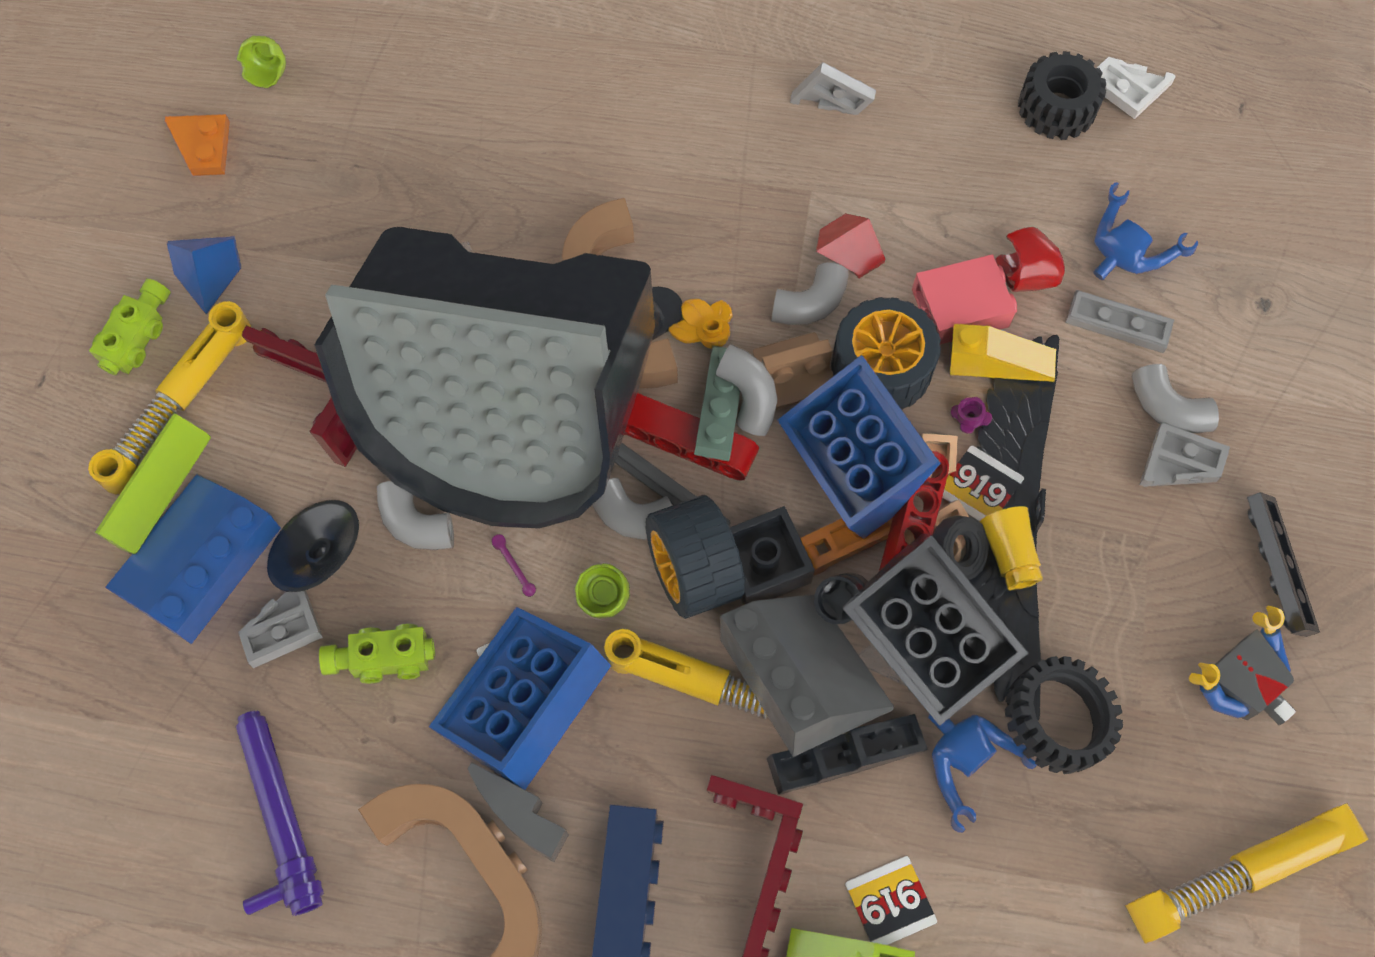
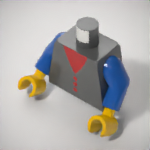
M1267 605L1268 617L1261 612H1256L1252 616L1253 622L1263 627L1261 631L1256 629L1246 636L1215 665L1199 662L1198 666L1202 670V675L1191 673L1189 681L1200 686L1201 692L1213 711L1249 720L1264 710L1278 725H1281L1296 712L1280 695L1294 682V677L1290 673L1291 669L1280 627L1285 619L1284 613L1277 607Z

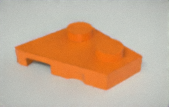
M226 114L165 117V122L193 176L225 175L230 125Z

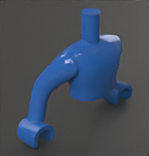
M1115 182L1111 185L1108 195L1109 205L1099 223L1094 240L1099 251L1105 256L1103 262L1093 271L1097 278L1104 280L1116 266L1125 271L1138 274L1159 269L1180 255L1188 257L1194 254L1198 241L1192 247L1183 246L1182 242L1188 234L1183 233L1178 238L1176 245L1155 256L1144 257L1153 241L1148 232L1128 219L1112 229L1120 206H1123L1128 200L1129 190L1126 191L1125 195L1118 197L1113 193L1118 189L1119 183Z
M930 715L928 718L944 734L932 751L937 783L953 814L950 820L952 828L957 832L963 833L965 828L958 821L957 816L965 815L974 823L976 821V813L972 808L963 805L956 790L950 766L970 777L997 752L991 742L1021 757L1023 765L1028 769H1034L1036 764L1033 759H1028L1022 753L1027 748L1026 745L1016 746L1013 741L1014 738L979 715H972L957 724L948 719L940 726Z

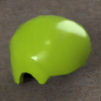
M253 35L242 42L236 58L243 67L242 77L255 87L269 88L276 85L286 68V58L280 45L267 36Z
M607 563L592 565L582 572L575 586L576 601L578 606L591 617L598 619L614 617L625 608L630 598V585L624 573L615 566Z

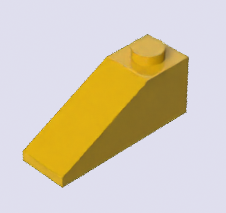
M954 324L950 375L1054 382L1056 349L991 326Z

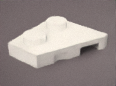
M1111 57L1105 59L1097 67L1103 72L1101 78L1106 79L1105 98L1133 119L1139 116L1171 86L1176 77L1169 72H1166L1164 77L1147 73L1146 66L1127 64L1123 60Z

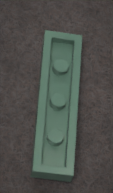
M713 346L694 455L729 461L740 390L734 384L716 376L717 368L727 348Z

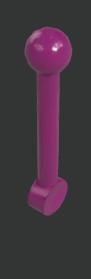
M501 534L495 535L492 538L493 547L496 550H500L522 584L523 594L528 597L533 596L536 593V586L528 582L506 547L505 537Z

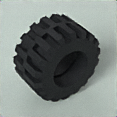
M1056 51L1051 52L1049 57L1041 56L1038 58L1037 63L1034 62L1030 66L1020 93L1018 107H1020L1019 113L1021 118H1026L1025 124L1029 128L1033 126L1035 133L1039 135L1041 133L1047 134L1049 139H1054V136H1057L1060 140H1067L1069 135L1075 138L1080 136L1081 131L1085 133L1093 124L1106 95V79L1101 78L1103 74L1101 69L1094 68L1095 63L1092 60L1086 61L1083 59V55L1078 53L1074 56L1070 55L1068 51H1063L1062 54H1058ZM1054 93L1064 94L1071 99L1061 98Z

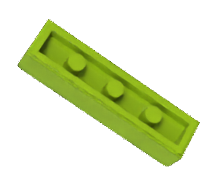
M173 413L95 533L117 548L131 554H136L210 441L211 436L181 416Z

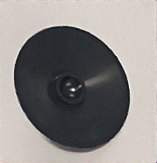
M326 500L315 503L295 515L279 532L268 555L267 572L273 585L282 591L301 592L316 587L338 571L348 559L357 541L359 520L354 508L344 501Z

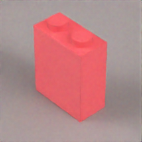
M993 254L916 274L912 292L919 309L925 311L930 320H933L936 325V330L941 340L939 345L953 341L954 324L991 326L1000 330L1010 327L1017 312L1016 299L1013 294H1009L1005 285L1004 270L1002 266L997 265Z

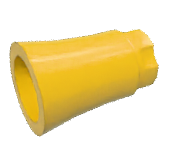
M1018 506L1003 509L989 514L979 521L984 527L1000 574L1005 578L1008 590L1027 588L1043 580L1039 569L1041 564L1035 549L1027 507Z

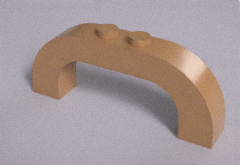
M625 198L603 203L582 215L567 234L562 251V261L584 253L601 255L608 249L634 243L633 223ZM669 339L651 342L639 388H658L678 383V368Z
M409 784L390 789L358 809L378 841L386 846L410 829L420 825L434 824L449 829L489 886L503 910V936L498 947L490 957H538L542 940V920L536 897L523 877V874L528 869L515 851L510 855L507 854L501 845V842L506 837L494 820L486 823L481 815L458 794L429 784Z

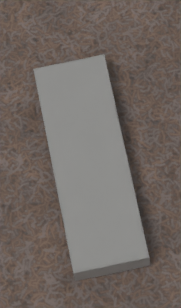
M1076 290L1065 323L1164 353L1168 346L1174 319Z

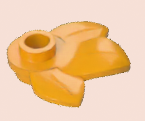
M688 299L681 306L683 320L668 328L669 333L680 342L686 344L701 342L710 349L713 346L722 347L727 343L730 336V326L728 323L733 317L732 309L723 300L717 301L710 306L701 299Z

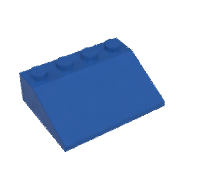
M862 355L777 420L847 527L863 539L893 518L941 464Z
M196 474L153 527L138 552L128 558L105 588L192 644L281 527L268 512L249 500Z
M516 607L435 717L429 728L505 780L526 790L611 665L591 643Z

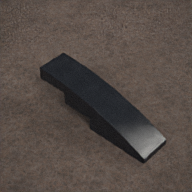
M915 714L854 728L794 757L787 750L771 754L766 759L777 793L780 795L882 766L925 752L928 748Z

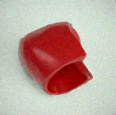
M1027 227L1007 234L1006 237L1012 242L1016 252L1007 255L1001 254L997 256L995 261L998 266H1002L1006 283L1012 292L1044 290L1057 287L1062 283L1065 273L1063 256L1059 248L1041 230L1036 227Z

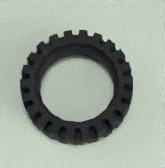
M1057 656L1049 657L1028 668L1012 683L1009 688L1011 691L1007 694L1005 702L1010 704L1005 708V717L1012 718L1007 723L1009 732L1017 731L1018 736L1013 739L1016 746L1024 743L1027 748L1022 753L1028 759L1036 756L1035 764L1043 768L1049 765L1050 772L1058 773L1063 771V774L1080 772L1107 758L1115 750L1116 747L1114 745L1120 741L1121 734L1118 731L1123 728V720L1116 718L1122 713L1121 705L1112 704V701L1118 697L1114 690L1110 692L1105 690V687L1110 684L1107 679L1103 677L1097 680L1095 677L1099 672L1092 666L1084 670L1086 662L1079 659L1072 662L1071 657L1067 656L1059 659ZM1056 681L1069 686L1081 696L1090 711L1093 724L1092 738L1085 748L1078 750L1066 748L1056 743L1045 733L1037 720L1033 704L1035 691L1041 683Z

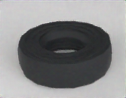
M955 515L944 519L936 527L933 538L968 580L975 578L983 570L988 559L989 542L983 525L976 519L966 516ZM958 535H963L966 541V552L963 559L957 562L953 554L954 542Z

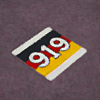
M970 446L957 463L956 471L950 473L947 477L942 498L949 502L959 499L965 511L980 521L985 516L1002 510L1022 483L1024 477L978 448Z
M908 856L845 883L870 942L888 945L937 923L935 914Z

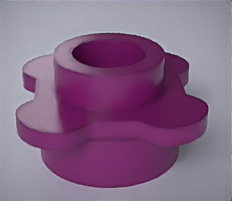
M978 397L965 398L959 405H954L951 408V416L958 420L960 430L966 434L972 433L975 428L981 425L987 426L992 421L991 413L986 412L985 404ZM972 413L975 416L969 417L968 414Z

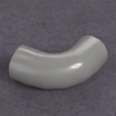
M822 263L817 266L813 285L808 290L793 292L777 289L771 322L787 325H808L825 319L841 302L847 287L848 270L837 263Z
M730 344L719 363L716 376L734 384L742 393L743 403L736 418L737 426L750 434L765 436L773 422L777 405L774 379L761 361L747 351Z
M1147 365L1132 373V380L1143 409L1156 422L1160 424L1163 422L1191 433L1213 432L1216 430L1219 412L1215 400L1210 397L1192 399L1179 395L1170 383L1165 365Z
M612 478L608 481L605 493L592 506L604 524L624 537L646 540L645 521L648 514L670 507L672 504L667 496L648 504L634 503L626 495L620 479Z
M392 481L377 485V502L383 525L396 540L414 549L440 550L454 547V530L450 513L422 514L415 508L411 493L398 487Z

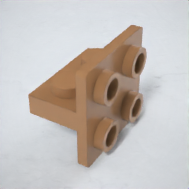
M815 332L753 350V356L765 365L774 379L777 394L776 410L800 403L833 377L830 369L831 345L828 339L820 341Z

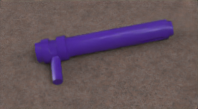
M250 711L237 718L236 730L278 866L275 870L278 885L244 900L243 908L247 915H251L278 901L284 900L285 907L291 909L292 916H297L322 906L321 896L324 894L321 881L315 879L316 865L313 857L308 856L266 718L260 715V711Z

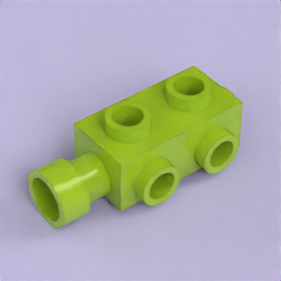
M147 278L139 290L141 295L138 300L124 295L119 304L113 307L110 318L102 331L94 337L92 347L89 350L99 361L97 364L99 368L112 375H117L118 371L129 374L133 367L138 368L143 364L146 357L144 350L150 339H157L163 329V323L161 322L163 318L156 310L160 304L164 305L171 294L170 290L161 283Z
M401 624L395 627L396 630L381 631V629L374 627L363 628L359 630L358 634H348V647L338 648L336 644L320 646V670L322 675L339 674L340 670L349 669L354 678H360V682L366 684L383 681V675L397 674V677L403 680L415 679L420 677V671L429 670L428 660H435L433 638H427L424 628L418 627L416 624ZM411 644L409 650L399 651V645ZM373 648L371 654L367 656L361 655L362 649Z

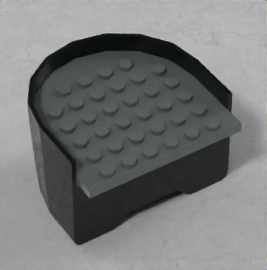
M392 227L380 235L349 287L330 286L325 296L332 316L314 346L336 412L358 451L395 485L443 512L489 526L535 529L579 518L605 493L645 370L655 329L651 268L647 263L638 260L584 253L555 264L468 252L452 234L405 227Z

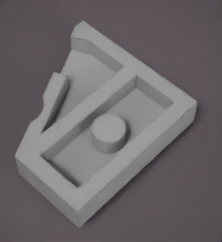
M822 62L792 92L790 103L799 105L801 99L819 102L818 109L838 110L842 113L858 115L874 101L876 90L837 70L835 67Z
M1162 422L1157 429L1139 485L1147 487L1217 482L1222 476L1230 447Z
M306 590L301 592H285L277 601L271 599L261 609L260 614L256 618L251 619L238 632L247 661L252 668H256L323 638Z

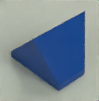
M235 236L167 242L174 275L205 314L209 312L241 269Z

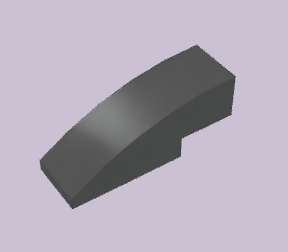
M471 762L468 771L477 789L492 811L525 844L550 861L555 862L569 834L566 829L537 815L543 804L540 798Z

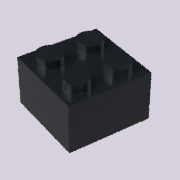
M785 506L729 527L738 548L745 579V591L741 598L743 605L752 601L773 599L812 583L815 569Z

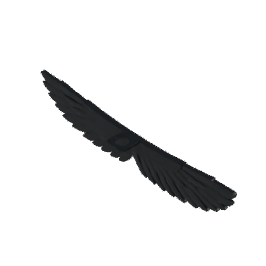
M1052 335L1044 343L1045 346L1056 349L1054 382L994 378L993 390L989 389L987 391L986 400L988 412L992 415V421L987 426L981 425L977 437L980 446H977L979 450L1024 477V480L1003 509L1018 506L1028 508L1036 552L1037 532L1045 517L1046 489L1041 488L1040 490L1044 448L1058 376L1057 363L1060 341L1058 335ZM1038 336L1037 338L1032 340L1033 342L1043 345V340L1041 336ZM989 544L988 559L983 570L969 581L1028 652L1026 656L994 681L996 697L999 702H1003L1011 691L1009 689L1017 677L1041 661L1037 583L1023 589L1008 590L1005 578L1000 574L997 561ZM1041 684L1035 691L1033 701L1038 721L1040 719Z

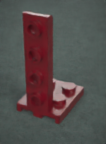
M246 325L242 331V337L245 341L254 344L253 351L258 356L327 383L317 352L308 350L303 344L294 339H289L288 342L282 340L266 328L257 330ZM331 397L323 411L315 417L309 432L334 463L346 467L357 447L338 416Z
M711 775L707 792L714 795L713 803L735 810L737 803L752 807L751 815L773 821L775 815L782 816L742 957H768L770 949L763 947L767 931L775 933L781 909L774 907L778 891L786 893L792 869L786 868L785 865L789 852L797 854L803 830L796 827L803 803Z

